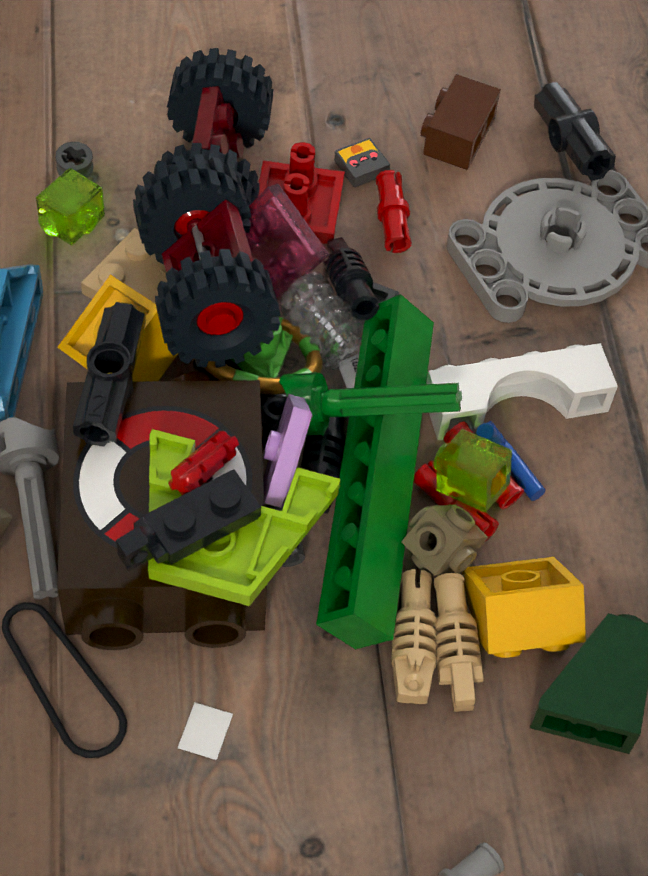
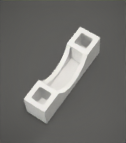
M601 343L586 346L577 344L565 349L542 353L532 351L522 356L504 359L489 358L479 363L460 366L445 365L435 370H429L426 384L459 383V389L462 391L460 412L429 413L437 440H443L451 428L463 421L476 434L477 428L484 423L485 415L491 407L504 399L517 396L543 400L555 407L566 419L608 412L618 387Z

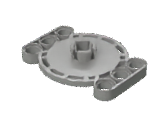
M609 170L604 178L591 181L590 185L563 178L533 179L506 189L494 199L484 215L483 224L470 219L454 222L449 228L446 248L489 314L500 322H516L524 315L528 298L539 303L560 307L589 305L601 302L616 294L630 280L637 265L648 268V252L641 246V244L648 242V207L621 173ZM603 185L611 186L618 193L616 195H606L599 191L598 187ZM506 204L501 216L495 215V212L502 205ZM625 213L632 214L640 222L629 224L620 219L619 215ZM459 235H469L477 243L466 246L460 244L455 238ZM483 264L490 265L498 273L492 276H485L480 274L476 267ZM627 269L617 280L615 279L618 272ZM501 295H510L519 304L514 307H506L501 305L496 298Z

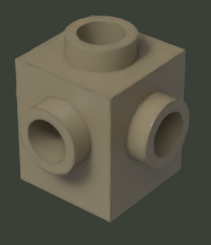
M457 505L427 506L413 517L409 524L412 529L402 540V543L413 553L411 559L418 568L436 576L446 573L459 574L475 560L477 556L476 551L486 541L488 536L475 525L473 517L463 508Z

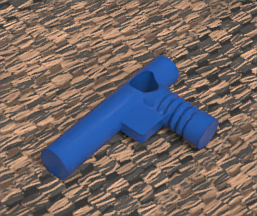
M489 421L479 425L476 431L477 437L498 453L501 458L500 461L519 486L524 489L528 498L531 501L539 499L546 489L512 445L504 438L495 424Z

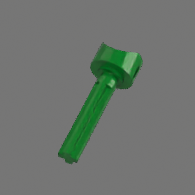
M319 372L283 374L279 380L287 396L291 394L304 398L312 412L306 436L324 435L328 428L330 417L461 411L462 391L459 389V383L328 390L326 379Z

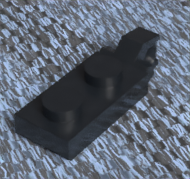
M233 469L145 514L144 517L134 522V529L116 540L117 555L127 571L153 558L157 564L168 560L170 565L259 519L261 516V506Z

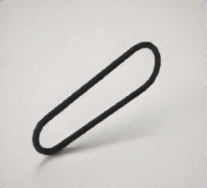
M23 602L8 610L2 620L4 637L64 744L74 754L84 758H100L112 753L121 745L127 732V719L121 706L43 606L33 602ZM34 610L45 619L116 712L119 719V732L115 740L107 747L99 750H86L78 747L70 739L10 632V620L17 612Z

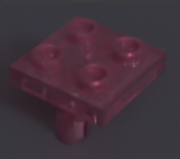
M277 183L267 187L249 205L251 228L249 233H246L253 260L256 258L262 263L264 270L267 269L277 302H279L330 254Z

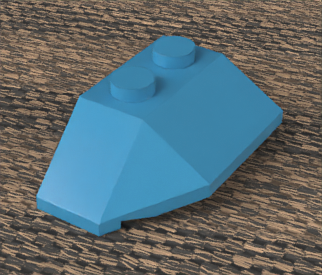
M29 264L0 268V422L7 418L15 417L44 293L39 265Z

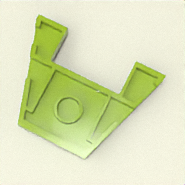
M154 429L151 430L149 512L182 496L178 490H171L168 481L172 479L171 470L195 451V440ZM296 468L281 511L261 506V516L259 519L170 565L168 560L157 564L154 558L149 560V579L250 606L337 497L341 479Z

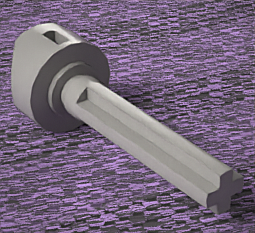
M11 417L0 422V472L5 475L15 476L19 492L34 599L54 598L58 596V574L44 488V471L51 469L59 460L56 432L54 428L47 430L19 418Z

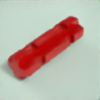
M219 431L184 459L183 462L171 470L172 479L168 481L171 490H178L181 495H184L200 487L201 484L221 469L224 464L236 456L235 448L239 445L236 436L230 437L226 431Z

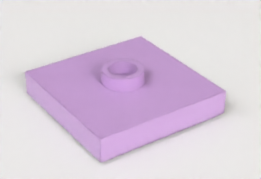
M291 394L287 396L278 430L270 431L263 459L268 460L263 476L264 502L280 508L285 503L312 417V412L305 399Z

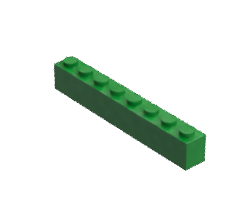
M401 294L378 303L379 310L373 318L364 321L354 388L426 384L434 322ZM422 413L349 416L339 478L341 479L340 488L336 497L316 625L355 650L393 640L405 552V545L402 543V540L406 537Z

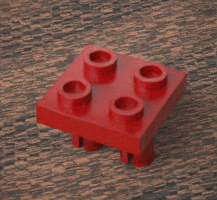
M299 142L292 146L290 164L263 160L259 178L260 185L255 222L253 227L250 228V234L327 244V241L333 240L335 237L345 172L315 168V148L306 142Z

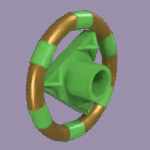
M279 317L280 326L278 331L272 330L274 339L270 344L261 342V352L255 356L247 352L244 354L245 361L237 364L243 371L234 369L227 364L226 366L216 368L214 361H208L205 369L220 381L260 380V394H286L279 383L280 377L278 376L290 349L291 342H294L300 348L306 359L305 367L294 372L296 374L320 373L323 366V354L315 339L305 330L283 319V317Z

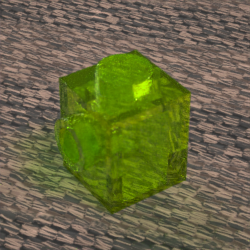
M72 168L67 169L36 196L38 222L41 228L48 235L59 237L71 246L83 235L91 233L97 223L105 216L102 187Z
M461 429L449 444L444 443L439 448L435 456L434 468L437 470L436 491L486 513L510 485L512 450Z

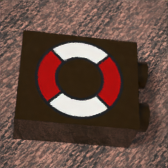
M260 380L133 382V392L126 400L116 442L107 443L105 447L87 444L83 439L74 436L73 424L85 382H67L57 591L66 635H81L84 643L97 649L123 650L141 643L143 633L185 632L187 641L194 645L207 648H221L241 642L246 637V631H265L267 585L252 604L246 606L149 579L148 561L127 571L117 555L116 544L118 538L134 529V522L149 513L150 433L152 429L195 440V450L219 431H226L230 437L236 436L239 445L235 448L236 456L224 464L221 469L200 486L234 469L259 505L264 506Z

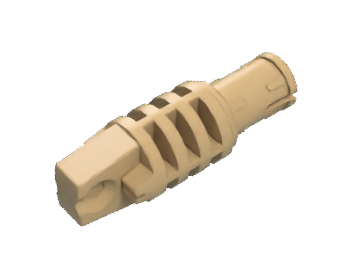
M416 569L405 571L401 575V609L396 614L391 664L393 667L397 702L427 704L433 671L436 668L437 643L435 640L437 631L434 629L437 617L430 610L433 578L429 572L421 570L420 582H418V588H416Z
M446 573L434 578L438 617L434 625V629L437 631L435 640L437 643L436 663L439 685L450 684L454 712L472 711L475 704L474 683L484 681L477 623L467 611L464 576L458 573Z

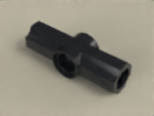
M558 82L545 84L543 89L535 95L534 107L548 126V135L553 149L556 152L566 151L580 173L588 176L590 181L604 178L606 173L614 168L616 156L600 135L599 122L595 112L592 109L581 110L566 88H561Z
M116 302L113 306L104 309L95 346L87 354L88 372L73 424L74 436L83 439L90 445L105 447L107 443L116 442L126 400L133 392V372L146 324L145 313L135 309L132 304Z

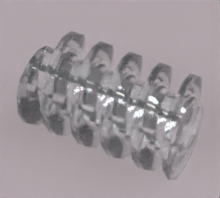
M314 271L297 279L286 290L280 300L281 312L287 320H290L292 326L300 327V335L302 337L311 336L310 344L320 348L319 354L323 359L324 367L335 370L351 363L359 356L362 340L360 336L363 333V325L359 320H353L351 310L343 308L344 302L340 296H335L331 285L324 283L325 279L322 274Z

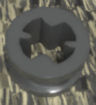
M72 141L63 144L56 151V168L58 174L63 179L81 181L89 177L93 172V154L86 144ZM74 159L77 163H82L80 165H75V163L68 162V160Z

